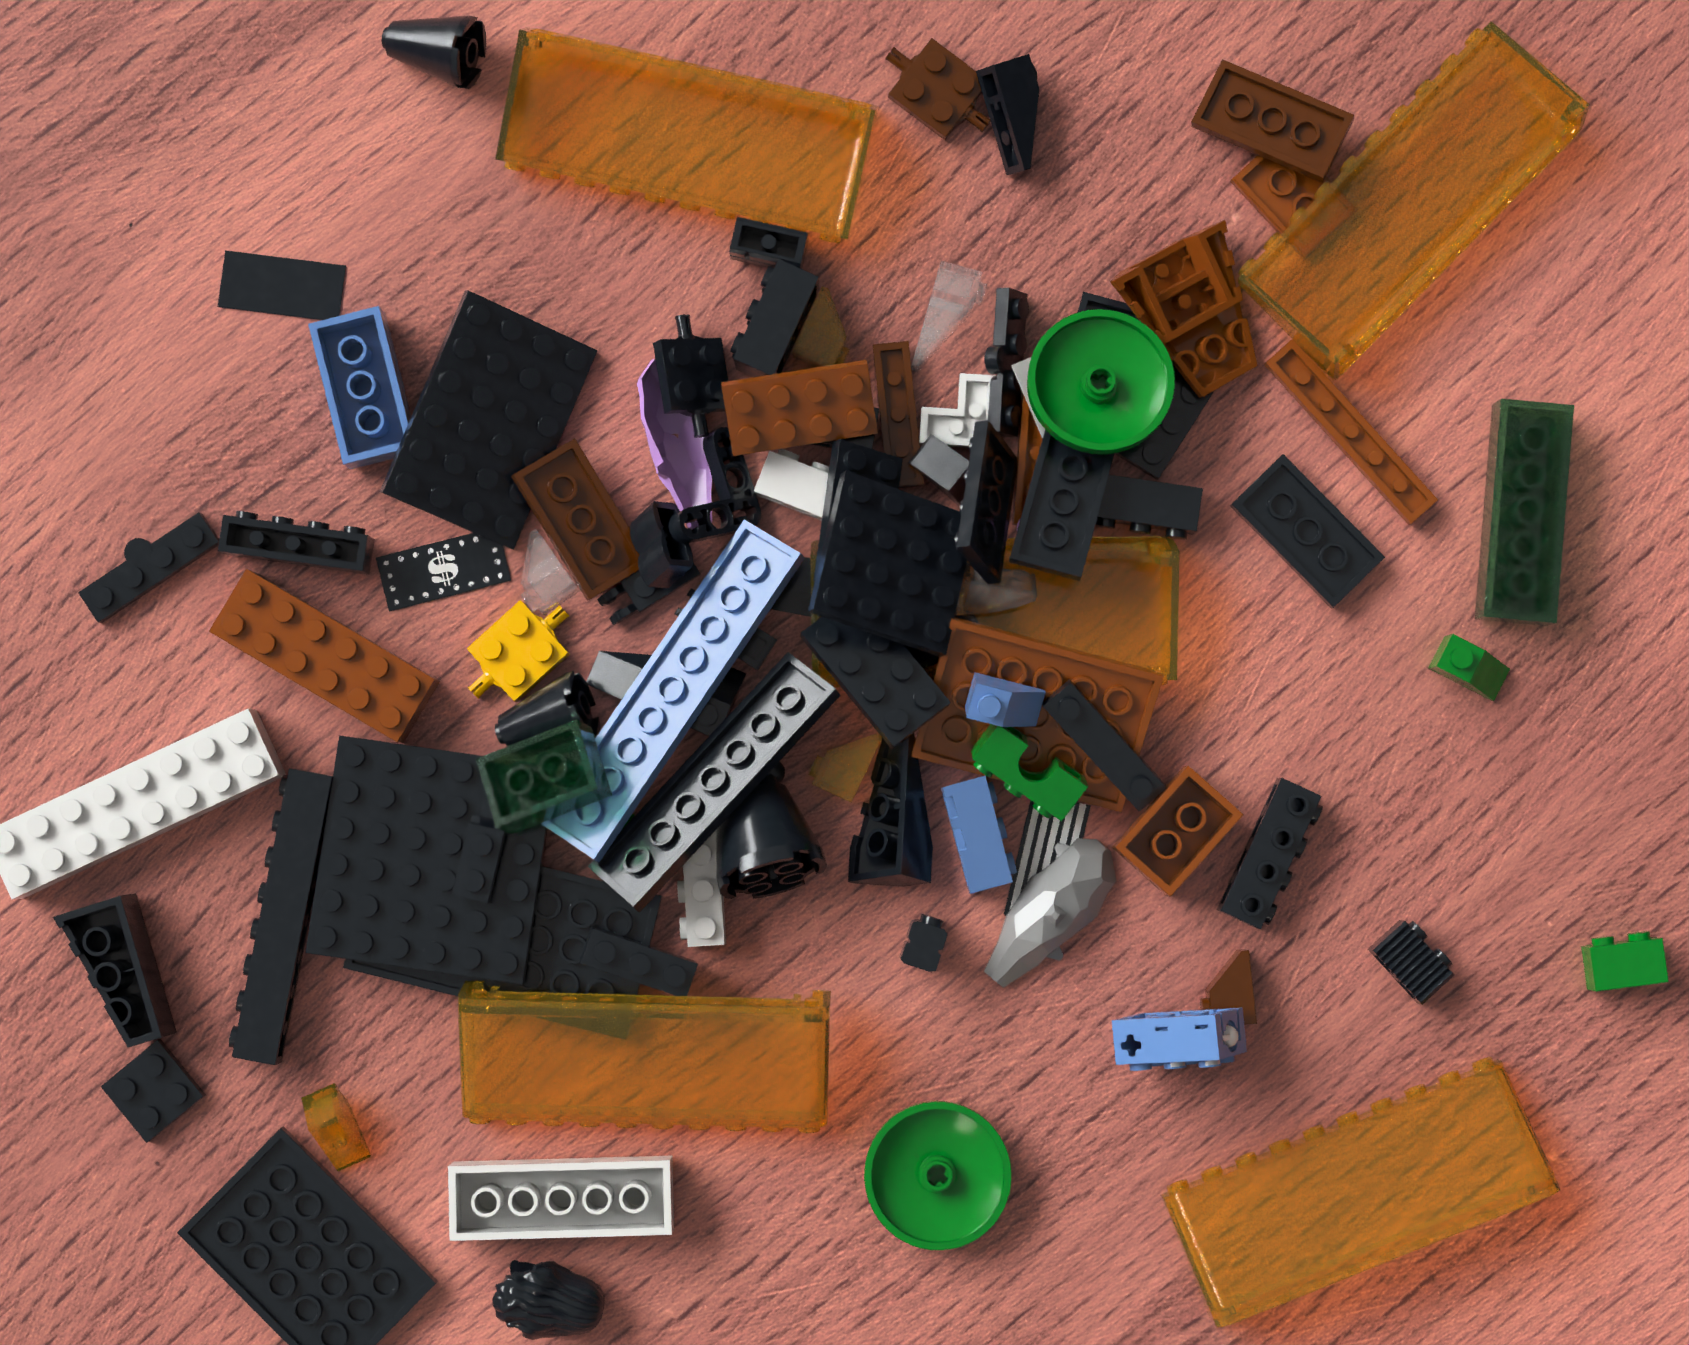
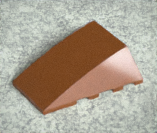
M1225 220L1175 241L1120 271L1110 281L1136 317L1160 338L1169 353L1173 365L1199 398L1206 396L1258 366L1248 319H1243L1240 302L1243 300L1241 288L1240 286L1236 287L1232 266L1235 265L1232 250L1228 251L1224 233H1227L1228 230Z

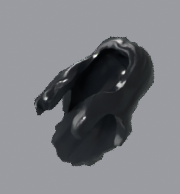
M513 1260L510 1263L511 1275H506L502 1282L496 1284L497 1292L492 1298L496 1317L500 1321L506 1322L507 1327H515L522 1331V1336L530 1340L588 1333L602 1319L605 1304V1295L598 1284L585 1276L575 1274L554 1261L532 1264Z

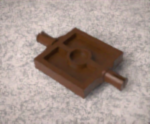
M933 38L930 39L920 54L914 56L911 60L895 47L888 53L885 60L902 71L899 81L889 92L888 98L943 140H946L953 129L965 120L981 132L988 127L991 122L990 119L975 109L977 98L982 93L976 71Z

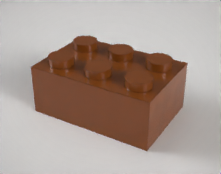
M1189 765L1183 766L1167 784V788L1151 802L1112 846L1119 855L1168 897L1174 894L1244 815Z

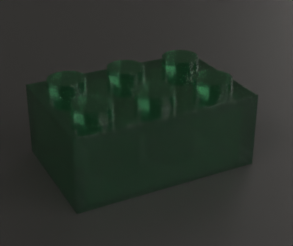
M577 719L476 759L496 828L510 834L517 833L612 796L592 728Z

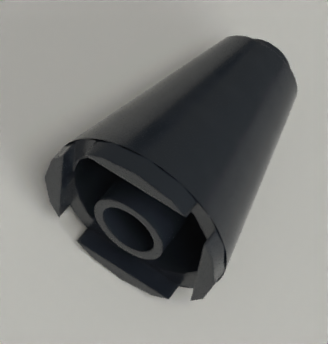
M474 16L398 20L391 22L389 27L384 29L381 42L389 57L458 88L470 89L475 85L482 69L476 68L478 57L485 58L486 31L483 22L478 21V17Z
M570 671L500 714L498 723L495 724V733L498 741L502 745L506 744L509 749L590 742L595 740L600 732L599 716L592 718L590 707L595 706L596 703L585 679L580 673L574 674V671Z

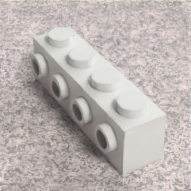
M715 831L683 865L684 881H677L678 902L685 903L686 917H680L679 920L681 939H687L688 947L726 944L724 897L720 894L716 880Z

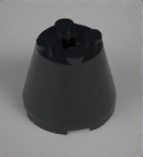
M766 776L716 830V880L720 894L725 898L732 899L737 897L736 893L752 894L753 899L787 892L804 885V879L807 875L814 871L816 874L823 873L827 867L822 847L785 785L777 783L775 776Z

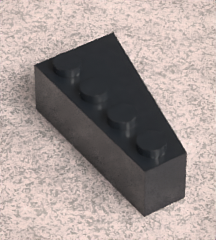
M136 893L117 896L53 917L57 926L63 929L70 943L68 945L75 957L80 958L89 974L87 976L92 987L94 989L97 988L105 1002L104 1007L128 1048L177 1033Z

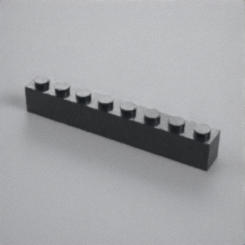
M289 768L288 775H283L279 786V796H283L281 811H275L272 821V832H276L274 846L268 847L264 865L266 868H269L267 882L261 883L257 902L262 904L260 917L254 918L250 932V939L255 940L252 954H247L243 967V975L248 976L245 990H240L236 1002V1011L240 1012L238 1026L232 1027L229 1037V1047L233 1048V1058L270 1065L282 1063L313 907L333 776Z

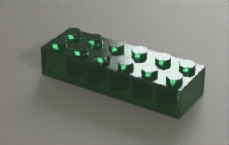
M1500 399L1492 404L1475 607L1476 620L1541 626L1557 623L1574 405Z

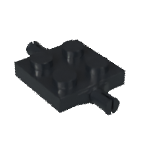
M690 315L675 316L678 338L660 339L653 343L664 414L680 413L692 417L694 438L707 437L709 432L706 414L725 411L721 382L728 381L722 338L694 336L692 334Z

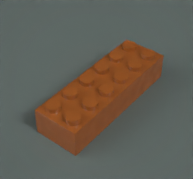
M249 569L244 571L209 632L398 743L404 744L440 683L436 678Z

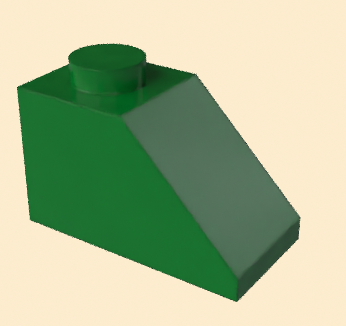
M1455 634L1444 636L1428 669L1491 701L1495 700L1510 671V668L1486 650Z

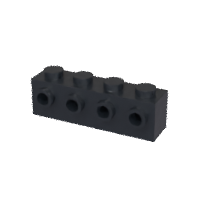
M236 511V517L223 515L218 551L223 554L370 574L375 539L365 535L366 529L344 526L343 531L329 530L330 524L316 521H308V526L293 525L294 519L280 516H272V521L258 520V514L244 511Z
M1284 778L1276 779L1217 907L1218 911L1257 929H1261L1263 924L1269 925L1277 910V905L1273 904L1279 890L1282 892L1286 890L1293 872L1288 869L1293 858L1299 859L1306 847L1308 839L1303 836L1308 825L1314 826L1322 812L1323 806L1318 804L1322 796Z

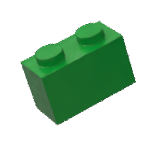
M1650 931L1628 933V940L1614 942V936L1591 938L1592 945L1581 946L1587 990L1604 991L1669 982L1663 938L1650 937Z

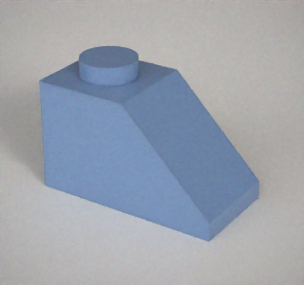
M974 672L965 704L966 718L1000 727H1034L1037 724L1046 691Z

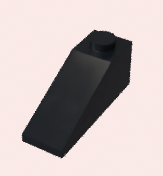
M1028 54L976 71L1006 175L1031 169L1040 89L1037 82V70Z

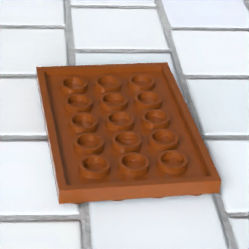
M956 617L954 619L951 618L949 628L952 632L947 654L939 657L932 679L951 703L946 709L918 729L911 757L985 776L973 765L975 761L972 759L971 749L990 724L968 719L965 712V704L974 672L1045 690L1046 693L1043 701L1070 679L1140 755L1164 678L1163 673ZM1043 705L1036 726L1015 727L1027 736L1029 745L1019 759V765L1029 772H1040L1046 769L1055 757H1058L1086 778L1088 788L1078 801L1122 813L1126 797L1045 710ZM994 774L992 775V777H990L993 779L1001 780Z

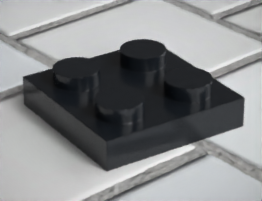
M161 1039L156 1040L101 1086L146 1143L154 1139L206 1096Z

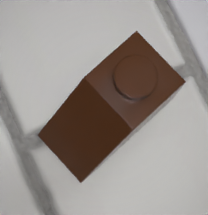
M1237 949L1206 987V998H1200L1201 1010L1243 1007L1244 1025L1257 1024L1249 950Z

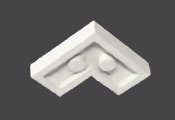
M960 373L957 409L921 407L919 444L922 445L931 434L948 446L969 448V441L973 437L975 422L988 420L990 381L996 375Z

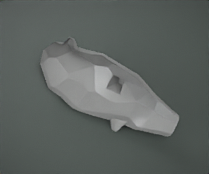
M1077 838L1070 846L1057 842L1054 849L1058 857L1049 866L1029 879L1007 913L998 942L984 969V972L1003 988L1038 966L1046 957L1060 961L1063 958L1060 945L1098 916L1106 895L1116 882V875L1111 851L1097 839Z

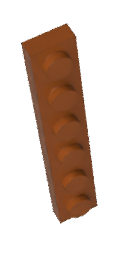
M1293 338L1265 362V367L1408 525L1412 524L1438 501L1434 494Z

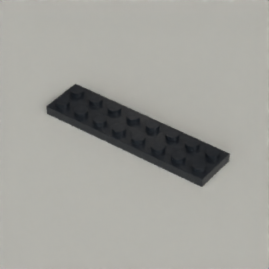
M1087 292L1082 294L1078 312L1097 309L1112 310L1139 320L1124 302ZM1045 430L1010 555V563L1080 582L1115 453L1091 454L1081 452L1059 442Z
M787 652L620 831L600 862L598 863L593 860L588 867L640 913L841 696L839 692Z

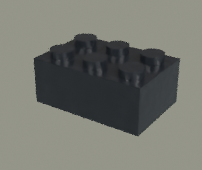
M778 259L775 268L768 266L760 285L763 287L762 297L760 301L753 299L745 318L748 320L745 334L738 332L730 350L733 353L732 358L736 370L751 377L782 373L820 290L818 276Z

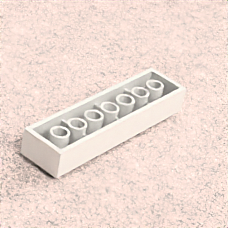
M248 708L0 824V875L11 900L24 899L286 775L257 710Z

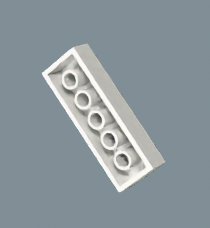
M673 1156L454 1161L448 1166L450 1241L672 1235L674 1231Z

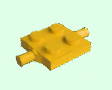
M521 600L518 601L467 648L480 663L481 669L484 672L480 678L468 687L469 690L479 699L494 684L502 688L514 702L517 703L570 655L560 644L554 632V629L569 617L568 613L558 605L553 612L543 619L533 614Z

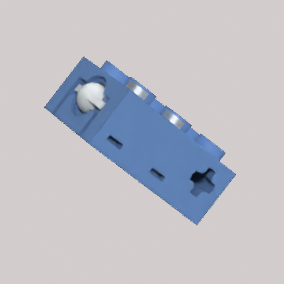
M1243 1007L1139 1013L1112 1020L1116 1065L1129 1064L1130 1071L1152 1069V1066L1164 1065V1069L1185 1068L1186 1065L1198 1064L1199 1068L1221 1066V1063L1234 1062L1235 1055L1247 1052Z

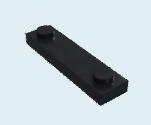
M1070 679L1043 701L1042 705L1045 710L1138 811H1141L1167 788L1159 776Z

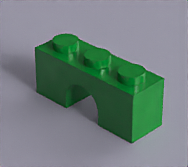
M990 724L971 749L975 768L987 777H992L994 774L1003 780L1004 788L1018 798H1021L1022 795L1026 796L1034 802L1032 805L1034 809L1044 817L1050 819L1053 815L1062 822L1088 788L1085 776L1058 757H1055L1050 765L1040 772H1029L1019 765V759L1029 746L1027 736L1015 727H1000Z

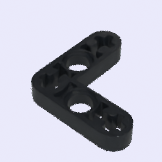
M720 427L710 432L709 436L703 439V450L720 501L688 507L672 515L669 521V531L672 537L681 544L734 534L744 519L753 525H757L761 520V508L754 493V486L744 455L733 456L729 429L727 427ZM718 443H723L724 447H719ZM729 459L730 463L724 465L723 462ZM727 471L735 474L738 481L737 488L732 487L728 483ZM738 510L745 511L746 516L734 519L733 513ZM711 511L719 515L721 519L720 528L712 524L710 520ZM695 521L698 523V527L693 529L685 528L684 523L687 524Z

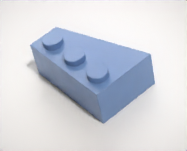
M985 775L942 787L941 792L969 893L972 894L1012 883L1011 875L1017 873L1012 852L1005 853L1002 839L1008 837L1003 818H996L993 804L998 803L993 782L987 783Z

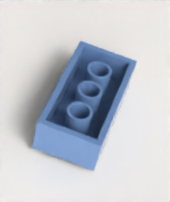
M379 306L309 323L308 326L343 465L351 470L394 459L411 419V413L386 313Z

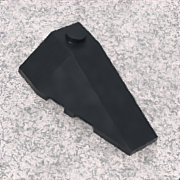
M599 651L586 683L588 686L622 699L652 655ZM731 667L690 728L710 736L731 713L747 673Z
M914 733L894 749H891L882 738L871 775V781L874 784L869 803L863 802L860 812L865 817L859 836L853 835L850 845L848 882L901 887L931 883L933 845L918 758L911 757L915 742Z

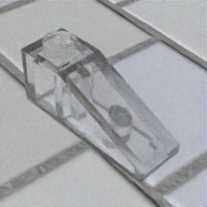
M945 261L940 262L911 366L913 371L918 372L972 313L974 303L982 304L987 284L981 282L983 272Z

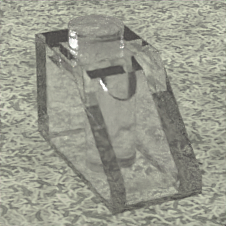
M536 528L531 531L521 578V584L526 591L521 596L532 612L539 609L542 614L546 615L578 593L580 589L541 533Z

